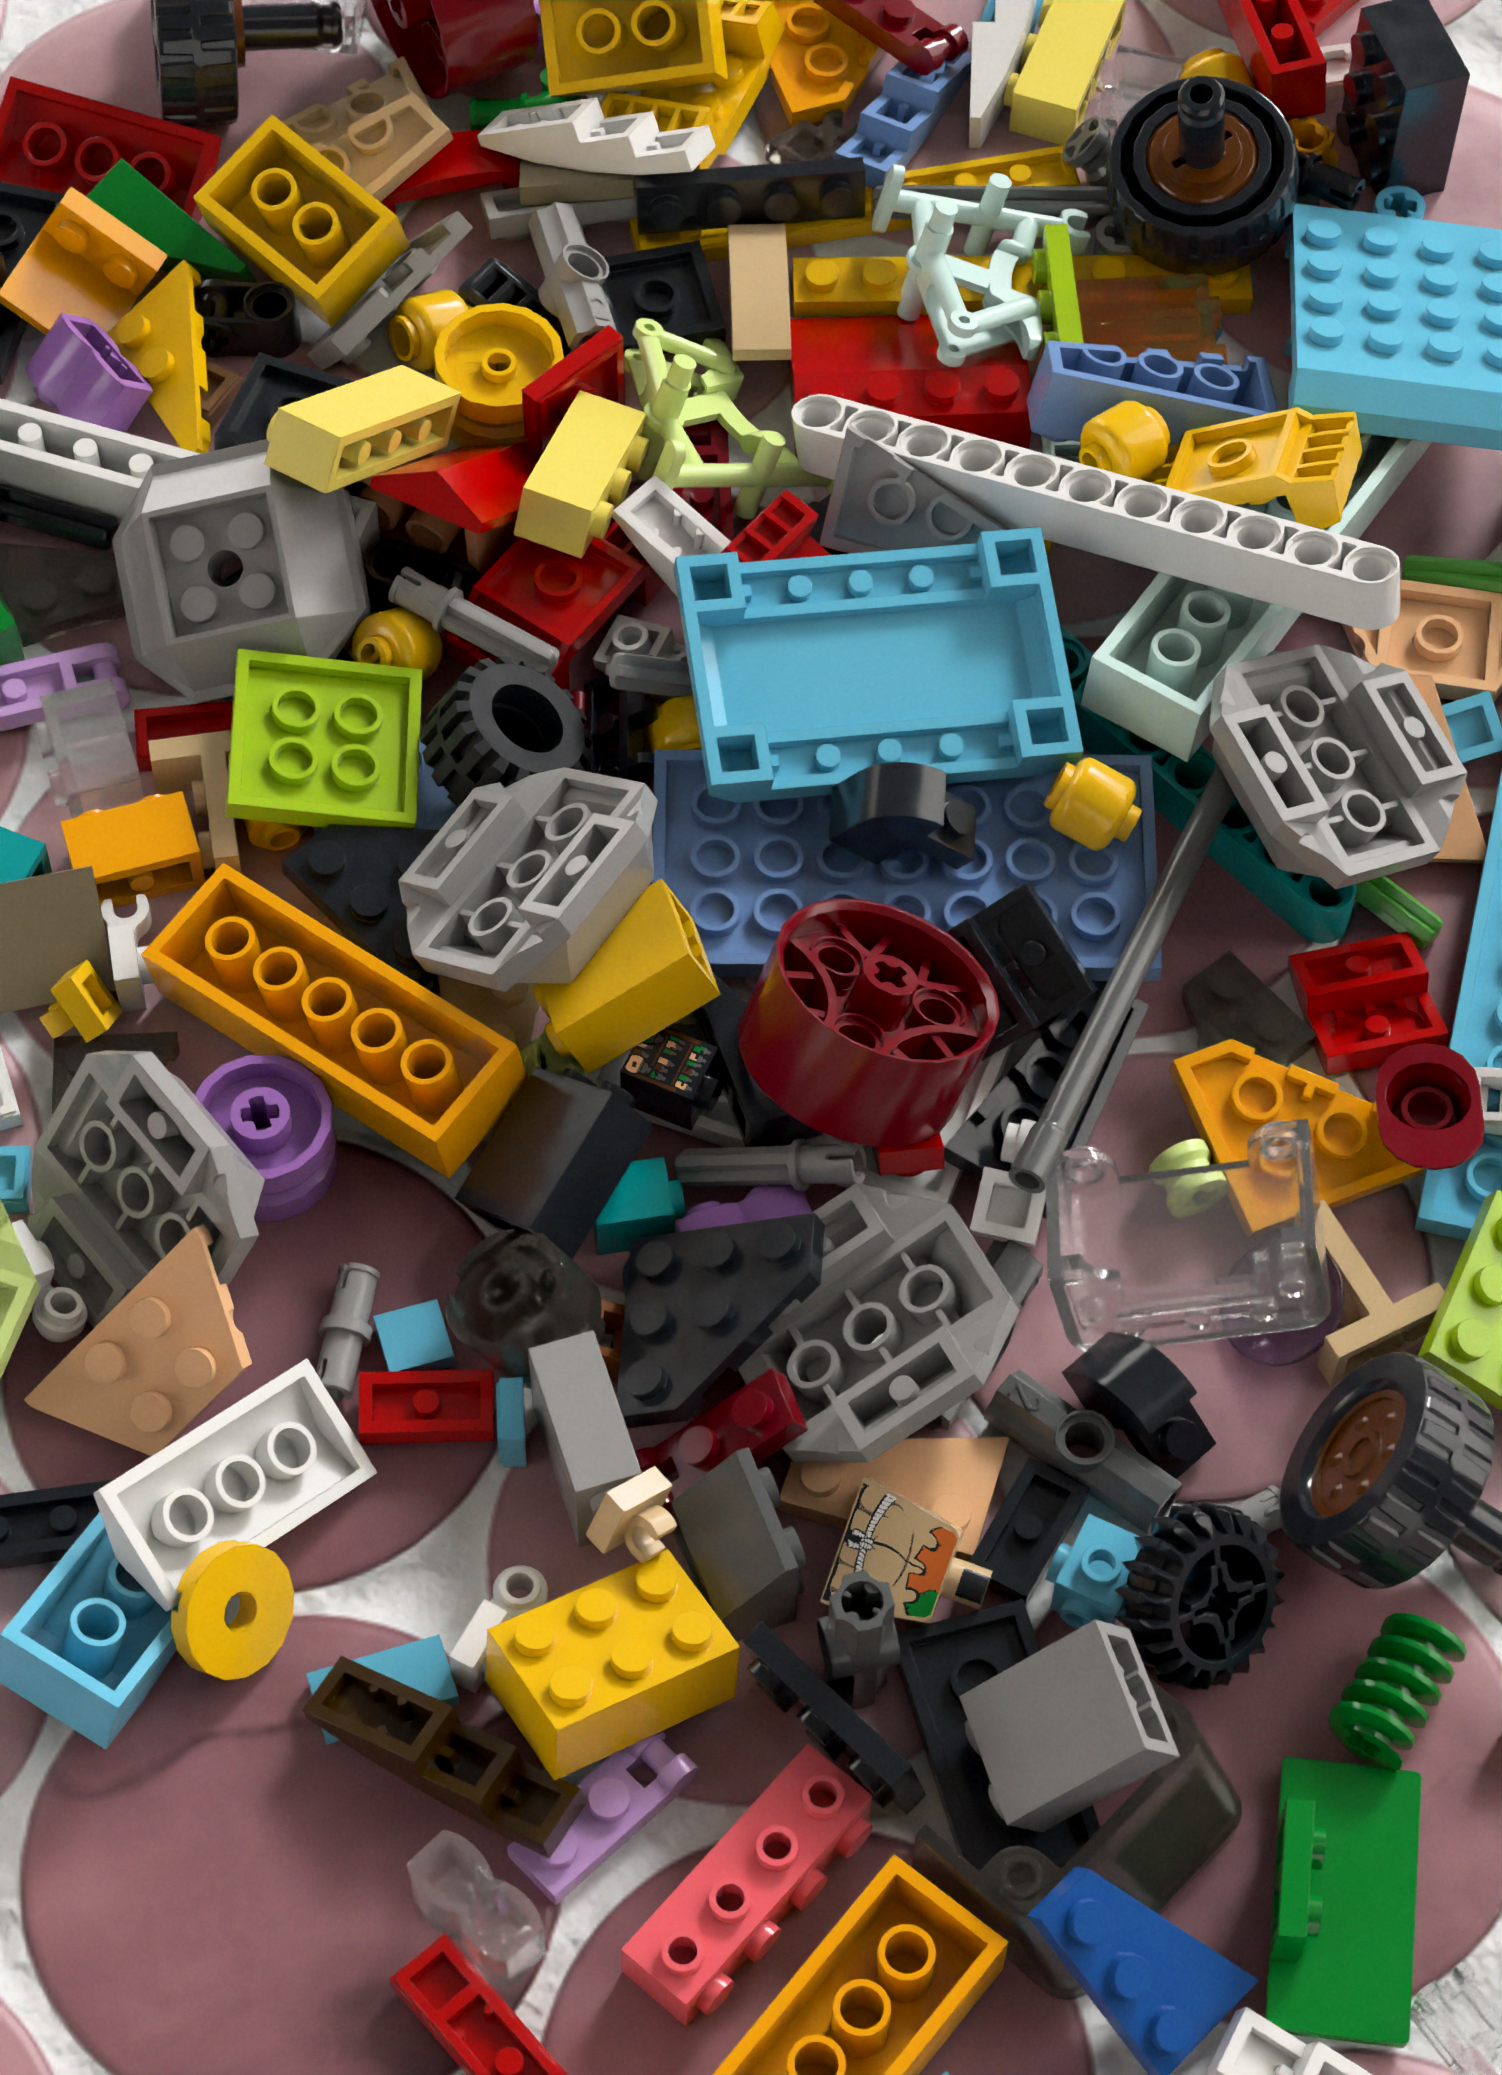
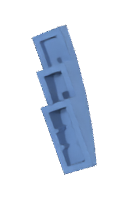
M966 52L952 61L944 60L942 67L927 76L917 74L899 61L886 73L882 94L860 113L856 133L834 153L833 159L863 157L865 186L873 189L877 185H884L891 165L896 164L905 167L945 114L971 72L972 54Z

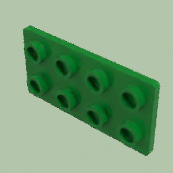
M1291 1756L1285 1757L1282 1761L1265 2019L1290 2035L1404 2048L1408 2044L1411 2022L1422 1776L1416 1771L1395 1770Z

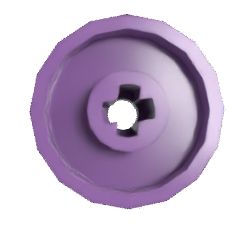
M276 1054L247 1055L222 1064L202 1081L195 1094L196 1098L265 1179L254 1215L255 1222L282 1221L306 1212L327 1193L338 1169V1142L334 1128L332 1103L321 1079L304 1064Z

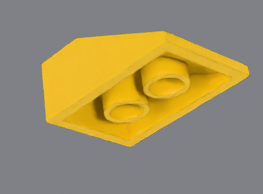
M539 0L548 85L551 97L604 94L609 91L617 93L669 89L728 80L719 0Z

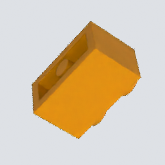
M183 791L167 795H149L136 803L108 810H89L76 818L60 821L71 868L92 865L100 906L104 899H111L113 908L136 903V895L144 894L148 900L203 886L206 882L200 849Z

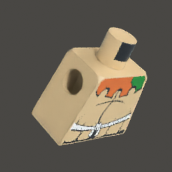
M864 1477L820 1602L829 1605L830 1596L837 1592L841 1586L842 1576L859 1571H867L872 1578L880 1582L889 1583L895 1603L894 1617L931 1623L941 1596L979 1610L993 1571L955 1557L964 1532L963 1529L877 1480Z

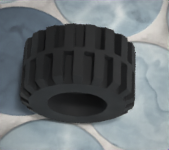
M498 657L494 662L489 658L479 660L474 667L470 666L430 711L424 721L426 726L421 731L420 742L426 746L422 755L425 764L434 769L431 775L438 787L444 786L450 793L447 798L456 806L462 803L470 792L477 787L500 782L505 788L529 775L563 767L585 771L584 769L590 763L592 752L588 747L593 743L591 731L583 727L587 718L583 710L576 708L572 703L574 697L566 688L562 690L554 683L556 679L546 671L541 674L535 671L533 664L523 660L516 665L510 657Z

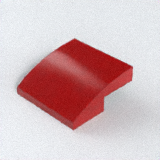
M1409 932L1288 955V968L1298 1004L1326 1076L1382 1065L1388 1056L1409 1045L1430 1043L1448 1047L1449 1032L1428 992L1429 971Z

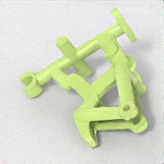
M641 318L636 321L632 334L637 340L639 349L629 348L624 352V369L631 373L642 412L647 413L641 437L649 439L650 444L640 472H632L635 477L641 480H649L656 475L672 490L673 488L741 487L733 511L744 519L755 517L767 487H825L828 493L831 494L834 480L803 470L798 464V458L785 445L786 440L783 435L771 430L759 431L733 404L732 400L736 399L744 375L736 361H733L731 353L722 340L706 338L703 344L699 345L663 331L662 326L652 319ZM662 350L676 355L672 363L665 361ZM696 363L704 365L705 373L703 375L694 372ZM690 390L695 391L693 397L687 398ZM718 420L725 430L740 442V447L745 453L755 455L752 463H703L683 427Z

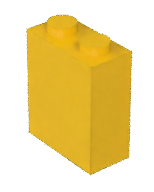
M662 878L645 889L571 984L537 983L532 987L538 1003L551 1019L550 1022L544 1025L550 1042L563 1058L572 1054L588 1074L721 995L693 918Z

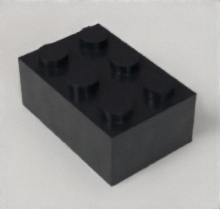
M1390 0L1362 7L1356 34H1353L1351 37L1352 57L1349 73L1345 74L1343 78L1345 94L1342 110L1336 116V129L1339 139L1343 145L1350 146L1358 161L1360 177L1365 179V186L1372 187L1376 196L1385 188L1397 185L1416 190L1421 196L1443 191L1445 189L1470 72L1429 0Z

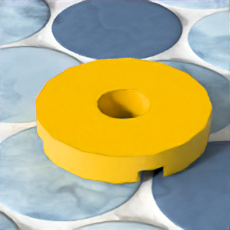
M235 1540L219 1541L199 1553L182 1574L176 1592L182 1593L178 1611L172 1610L171 1631L178 1653L191 1668L223 1680L247 1678L269 1663L283 1645L292 1622L294 1589L288 1568L274 1551L248 1541L238 1542ZM238 1593L240 1601L238 1613L235 1619L226 1625L224 1619L225 1608L232 1596Z

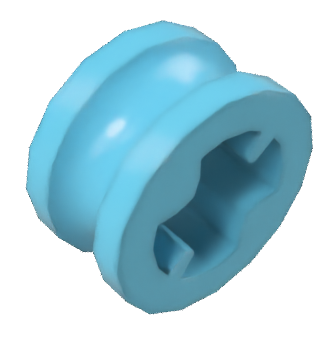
M1391 186L1380 191L1377 195L1373 213L1396 216L1395 211H1400L1402 217L1422 219L1426 204L1423 197L1416 190L1406 186Z

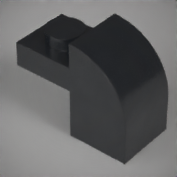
M910 762L878 764L862 769L832 787L829 841L876 865L908 846H912L958 870L974 861L977 807L946 791V772L940 769Z
M1107 1332L1062 1371V1374L1085 1410H1092L1103 1415L1112 1424L1113 1428L1123 1430L1138 1453L1175 1479L1179 1478L1217 1444L1190 1402V1399L1197 1394L1193 1385L1166 1355L1139 1337Z

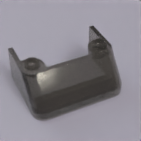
M1150 1677L1149 1680L1180 1757L1153 1771L1062 1869L1034 1848L1012 1846L998 1852L978 1871L927 1824L916 1833L912 1868L1007 1940L1009 1943L1006 1958L1044 1992L1058 1999H1077L1083 1997L1086 1993L1027 1915L1075 1866L1092 1870L1157 1914L1162 1915L1232 1840L1241 1820L1242 1803L1239 1794L1193 1716Z

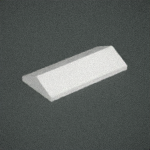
M307 1358L93 1494L116 1560L165 1611H168L179 1604L182 1593L176 1592L181 1576L199 1553L219 1541L228 1540L248 1541L265 1548L377 1474V1471Z

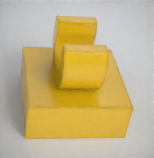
M87 959L67 971L51 988L50 991L57 1001L48 1007L49 1011L41 1015L39 1019L53 1039L75 1026L87 1043L107 1031L123 1010Z

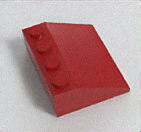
M920 314L919 318L915 321L904 320L899 315L790 319L791 360H788L791 409L801 399L810 395H832L1029 449L1031 427L1026 402L1031 388L1027 360L1022 358L1016 342L967 356L961 366L950 367L940 362L936 356L939 342L928 314ZM794 436V450H795V456L797 457V450H796V443H795V436Z

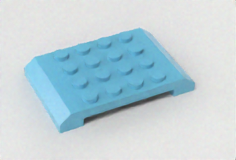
M1295 203L1290 224L1284 229L1285 258H1290L1292 373L1288 387V409L1299 407L1313 415L1355 411L1359 433L1502 451V230Z
M1041 527L981 532L978 542L974 544L739 563L737 552L675 557L673 570L709 796L742 803L832 794L833 786L862 769L891 762H910L935 767L946 772V784L1046 775L1062 769L1066 762L1075 764L1080 761L1084 751Z

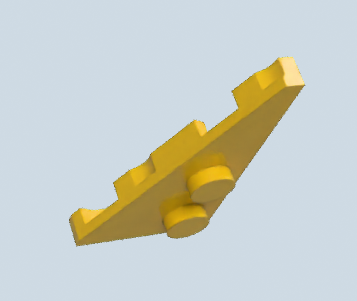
M183 259L136 306L123 316L107 334L115 342L121 355L130 361L150 383L153 392L149 396L148 401L182 449L202 454L208 452L211 444L210 423L201 417L200 395L208 392L206 352L203 351L201 346L204 335V320L195 311L194 287L201 285V275Z

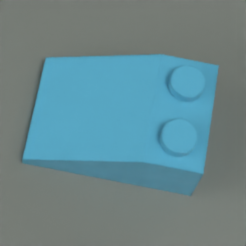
M100 1512L1 1632L0 1684L106 1750L145 1700L177 1649L171 1631L172 1610L178 1611L179 1604L165 1611L116 1560Z

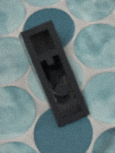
M713 973L721 995L693 1011L704 1042L718 1047V1074L725 1077L723 1091L745 1147L787 1146L792 1144L795 1139L807 1140L823 1135V1132L809 1127L785 1112L762 1091L750 1075L740 1053L738 1042V1026L748 1002Z

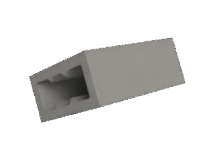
M594 1330L528 1348L533 1410L578 1547L592 1544L585 1534L606 1492L642 1474Z
M1096 1619L959 1696L968 1719L965 1722L967 1738L973 1749L982 1757L991 1781L988 1789L991 1803L1000 1817L1005 1820L1006 1825L1044 1832L1180 1757L1130 1629Z

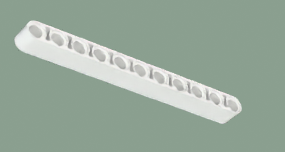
M810 395L797 402L791 411L798 464L803 470L811 474L835 480L846 429L852 425L1009 529L1041 527L1043 539L1360 629H1382L1391 625L1399 616L1400 561L1399 557L1392 550L1384 546L832 395Z

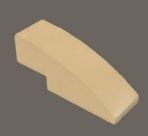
M785 224L728 225V276L733 361L791 360L790 301Z

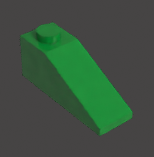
M121 158L86 196L168 255L159 270L171 272L184 259L199 272L201 280L221 279L232 282H257L242 260L124 159Z

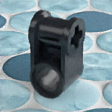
M208 279L202 281L201 285L194 288L196 312L204 320V335L201 346L203 351L206 352V356L257 357L260 352L276 358H284L299 348L302 341V332L295 296L290 287L275 281L232 282L221 279ZM213 296H217L216 303L212 300ZM215 333L219 337L218 340H214Z
M381 539L371 544L364 556V572L371 609L376 613L400 607L390 602L388 598L395 578L385 577L400 575L403 579H406L401 575V570L405 567L415 570V572L423 575L430 581L449 590L454 587L462 590L464 594L463 599L465 600L468 599L473 586L482 578V575L475 567L460 558L443 556L408 544L401 539Z

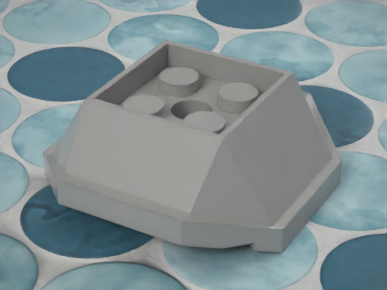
M267 439L151 465L112 539L134 659L196 704L233 699L235 662L238 648L336 659L354 630L372 611L350 493L344 488H339L325 494L265 465L264 462L270 443ZM239 556L243 564L242 575L235 584L225 587L221 580L222 566L228 559Z
M1316 644L1226 665L1214 679L1209 730L1214 737L1212 756L1277 869L1321 877L1334 889H1339L1428 864L1441 851L1451 822L1455 800L1460 796L1467 771L1406 670L1380 663L1375 667L1351 653Z
M565 767L529 775L505 788L500 782L474 788L398 881L402 902L407 907V930L412 955L426 972L503 992L509 990L516 983L571 984L654 880L652 824L658 800L645 783Z
M106 1050L89 1053L85 1056L34 1147L31 1186L35 1214L28 1215L27 1227L36 1241H42L50 1250L55 1267L53 1275L55 1281L60 1287L70 1288L81 1296L87 1307V1321L95 1328L193 1228L201 1224L210 1231L213 1244L207 1247L219 1284L226 1283L228 1287L259 1236L254 1215L265 1179L179 1077L170 1073L152 1051Z
M855 1183L812 1212L816 1213L825 1225L821 1284L802 1304L795 1299L768 1326L773 1334L738 1368L746 1385L771 1368L787 1377L808 1428V1431L782 1447L794 1462H871L982 1388L1020 1311L951 1204L918 1196L887 1193L882 1188ZM883 1334L877 1341L873 1342L876 1337Z

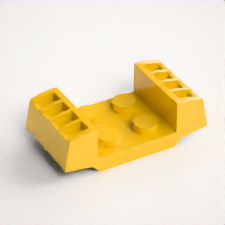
M719 0L728 72L727 81L669 89L643 90L639 96L609 91L601 105L604 118L653 111L660 132L709 125L716 147L695 168L709 169L718 155L726 154L768 78L771 58L784 31L773 2Z
M1296 407L1187 430L1179 443L1168 447V454L1163 467L1142 480L1230 505L1244 503L1260 505L1276 497L1286 495L1297 523L1323 530L1341 521L1353 477L1362 455L1356 412L1313 415Z

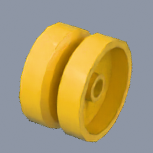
M506 303L477 305L456 315L440 331L434 349L436 381L462 392L450 433L452 440L463 447L523 442L525 445L522 389L564 358L561 339L545 318L528 308Z

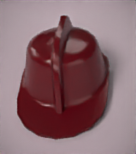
M1430 1043L1405 1046L1388 1056L1378 1070L1375 1086L1378 1131L1384 1147L1396 1159L1415 1168L1441 1170L1457 1167L1470 1160L1482 1146L1485 1129L1481 1087L1472 1065L1458 1052L1443 1045Z

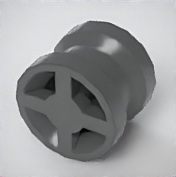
M1100 116L1089 118L1072 133L1062 151V160L1074 169L1081 168L1085 172L1086 181L1092 186H1106L1108 146L1113 136L1110 133L1109 124Z

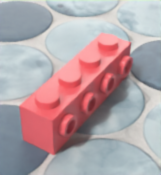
M807 1743L621 1949L622 1973L684 2026H687L700 2011L707 2016L711 2015L732 1991L735 1982L730 1977L747 1958L754 1963L758 1962L777 1941L781 1934V1928L777 1924L790 1909L796 1906L802 1911L818 1896L828 1879L823 1872L838 1855L841 1854L846 1859H849L867 1840L873 1829V1825L869 1823L873 1795Z

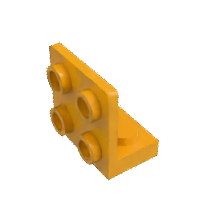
M70 187L0 289V303L45 335H47L60 313L89 318L107 333L129 312L138 296L157 273L168 255L76 189Z

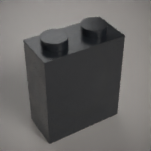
M535 1066L454 1199L495 1230L572 1260L644 1143L653 1125L633 1109L637 1099L621 1087L611 1082L603 1081L600 1088H598L590 1079L570 1068H565L560 1075Z

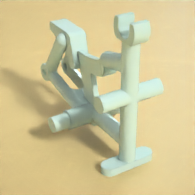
M892 164L873 215L872 231L885 233L893 211L911 214L914 245L909 249L906 257L909 270L901 289L902 297L897 308L898 315L904 320L915 321L919 318L923 304L925 305L939 342L936 356L940 362L947 366L959 367L964 363L967 356L1011 342L1017 343L1023 359L1034 361L1044 337L1039 301L1032 296L1011 289L1013 269L1015 265H1023L1028 262L1036 237L1043 238L1044 225L1067 224L1071 254H1084L1090 239V232L1083 231L1088 218L1087 213L1077 209H1065L1061 212L1060 217L1004 208L1003 206L1012 182L1007 176L999 173L990 176L980 203L903 190L901 188L905 176V167ZM954 222L972 225L963 248L968 256H985L994 230L1014 233L1012 239H1004L999 243L991 258L988 269L945 254L954 231ZM957 285L984 294L982 300L983 309L972 313L967 311Z

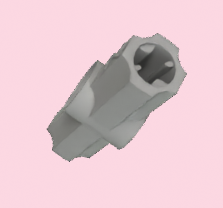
M554 202L546 208L536 209L529 219L528 227L545 275V280L538 290V298L550 313L559 318L568 347L573 352L608 325L617 331L602 288V284L609 274V265L597 250L588 246L579 218L575 215L572 205Z

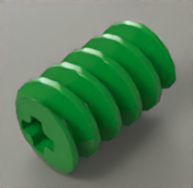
M1394 1613L1385 1618L1380 1629L1381 1636L1374 1638L1367 1650L1368 1657L1358 1663L1354 1672L1355 1679L1346 1683L1341 1694L1342 1701L1333 1705L1327 1718L1330 1729L1338 1741L1352 1754L1374 1767L1395 1770L1401 1768L1403 1761L1392 1748L1403 1751L1413 1748L1416 1738L1406 1726L1413 1728L1425 1727L1429 1716L1420 1704L1426 1706L1438 1705L1442 1694L1433 1682L1439 1684L1451 1683L1455 1672L1447 1661L1463 1662L1467 1654L1464 1643L1454 1633L1434 1621L1410 1613Z

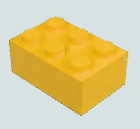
M273 114L267 118L193 196L211 229L275 282H280L290 287L295 298L331 328L410 246L398 217Z
M667 1549L645 1563L640 1561L487 1629L485 1680L555 1781L734 1698L740 1646Z

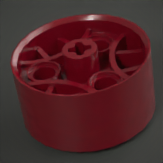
M371 0L378 21L396 57L399 59L404 56L422 92L432 99H442L532 61L537 52L538 23L534 0Z
M839 898L815 902L796 911L782 925L738 1026L739 1050L748 1072L762 1091L785 1112L809 1127L843 1141L872 1147H901L921 1143L941 1132L952 1119L995 1034L1000 1016L998 998L988 974L974 956L951 935L927 920L897 907L869 900Z

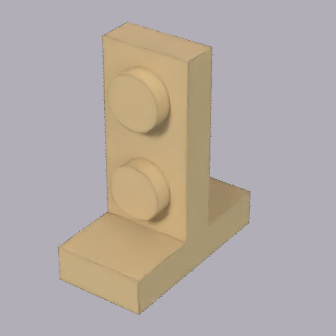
M231 730L148 741L157 794L193 791L196 817L208 816L210 831L198 832L203 869L215 868L216 871L222 863H225L242 874L235 818L225 817Z
M1322 1199L1301 1209L1292 1241L1294 1253L1300 1265L1307 1273L1312 1274L1315 1272L1327 1290V1301L1334 1317L1341 1325L1346 1326L1325 1336L1316 1365L1331 1387L1341 1382L1356 1368L1375 1357L1393 1352H1402L1423 1342L1445 1291L1439 1282H1436L1392 1303L1325 1200Z

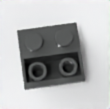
M749 1447L735 1451L671 1502V1515L677 1524L672 1533L692 1582L736 1641L744 1639L761 1621L770 1629L796 1621L797 1595L804 1593V1585L799 1568L806 1565L804 1551L795 1529L792 1526L783 1529L774 1508L780 1506L781 1501L773 1475L768 1467L757 1469Z

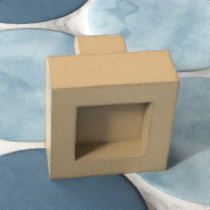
M654 1466L606 1492L585 1535L602 1554L624 1542L631 1554L643 1563L663 1553L666 1547L659 1539L674 1531L677 1526L672 1515L662 1507L673 1485Z

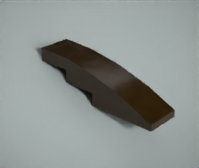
M340 1656L302 1709L307 1719L423 1793L486 1828L549 1859L587 1803L580 1787L561 1778L554 1781L549 1773L523 1762L516 1746L461 1722L453 1706L343 1656Z

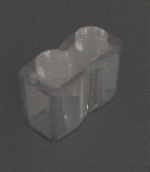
M1119 44L1113 60L1103 59L1096 86V92H1100L1101 96L1100 99H1089L1083 122L1091 117L1100 116L1109 124L1110 133L1114 135L1115 127L1119 120L1137 100L1153 89L1180 78L1183 73L1185 59Z
M443 1829L406 1864L412 1898L421 1916L438 1932L446 1933L448 1937L460 1940L466 1958L491 1983L510 1989L546 1955L543 1925L535 1906L519 1889L505 1881L493 1878L484 1856L464 1837Z

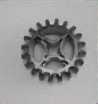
M1203 1501L1202 1503L1193 1502L1191 1506L1172 1505L1168 1517L1151 1519V1536L1134 1537L1138 1554L1134 1560L1122 1562L1129 1571L1127 1583L1114 1590L1125 1599V1605L1117 1612L1114 1618L1121 1622L1124 1627L1130 1629L1146 1671L1157 1676L1159 1681L1176 1687L1180 1685L1192 1690H1208L1210 1685L1228 1686L1233 1673L1249 1672L1250 1654L1266 1653L1262 1641L1265 1632L1278 1629L1271 1621L1273 1608L1285 1602L1275 1593V1586L1285 1576V1573L1273 1565L1278 1556L1279 1549L1266 1540L1267 1529L1260 1527L1257 1522L1251 1520V1517L1243 1515L1241 1510L1208 1501Z

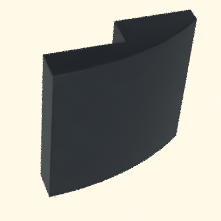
M1030 881L1025 882L979 913L966 918L946 931L974 956L988 974L997 994L1000 1016L995 1034L982 1061L1098 990Z

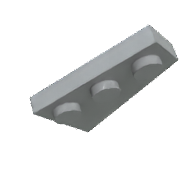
M457 210L408 241L410 246L332 328L329 327L306 355L321 371L340 360L346 365L351 364L371 344L372 341L367 335L377 325L381 328L391 321L402 299L412 289L419 288L438 269L437 264L464 238L473 226Z
M852 425L847 427L819 543L821 546L852 554L974 544L978 542L981 532L1010 530Z

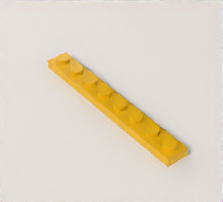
M1072 255L1080 315L1165 314L1170 305H1176L1194 314L1251 313L1253 293L1250 263L1224 274L1189 276L1173 273L1155 266L1140 255ZM952 256L988 269L992 256ZM1031 256L1026 264L1015 265L1012 272L1011 289L1037 299L1038 290H1042V284H1033ZM793 257L794 317L898 315L897 308L902 297L901 289L909 270L906 257ZM957 285L967 311L976 312L983 309L982 300L984 294ZM924 304L920 314H928Z

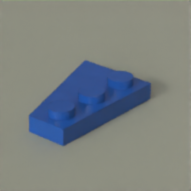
M1075 1866L1027 1915L1148 2075H1170L1259 1981L1087 1868Z

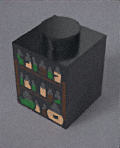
M667 1027L633 1047L620 1070V1087L637 1099V1103L634 1106L635 1109L692 1131L702 1110L711 1112L714 1109L721 1095L725 1080L724 1076L718 1074V1047Z

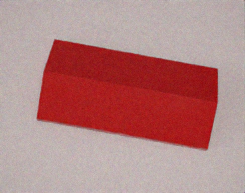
M10 76L0 106V182L66 194L69 188L73 187L86 197L122 158L199 224L203 215L193 196L216 173L221 145L219 135Z
M523 442L460 447L374 475L369 487L476 534H481L517 520L523 487L538 460Z

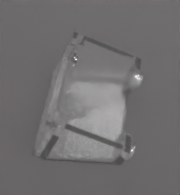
M1308 1119L1272 1121L1252 1132L1247 1139L1248 1160L1120 1176L1117 1164L1113 1158L1093 1147L1079 1146L1071 1150H1064L1046 1186L1047 1279L1066 1337L1071 1345L1082 1351H1087L1107 1332L1134 1335L1147 1341L1154 1347L1301 1330L1314 1327L1325 1321L1331 1312L1330 1284L1314 1145Z

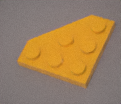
M754 0L773 2L784 27L783 34L770 61L768 77L791 128L845 115L885 51L816 4L814 0Z
M1229 1039L1174 1059L1169 1067L1200 1138L1207 1143L1212 1152L1211 1161L1215 1170L1221 1171L1229 1183L1227 1196L1248 1240L1298 1222L1301 1209L1322 1199L1325 1200L1330 1209L1421 1176L1426 1170L1415 1168L1396 1159L1384 1147L1378 1131L1376 1100L1374 1103L1342 1091L1338 1089L1340 1084L1293 1064L1287 1068L1254 1054L1255 1048L1236 1040Z

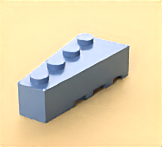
M1047 340L1026 399L1031 432L1041 434L1046 439L1055 442H1066L1068 440L1080 442V434L1086 422L1126 400L1136 401L1144 406H1149L1163 417L1170 433L1169 446L1179 443L1187 430L1277 412L1278 408L1265 357L1246 356L1243 366L1223 364L1224 358L1221 354L1199 352L1196 362L1175 360L1166 349L1146 348L1145 352H1142L1137 358L1127 357L1124 351L1114 345Z

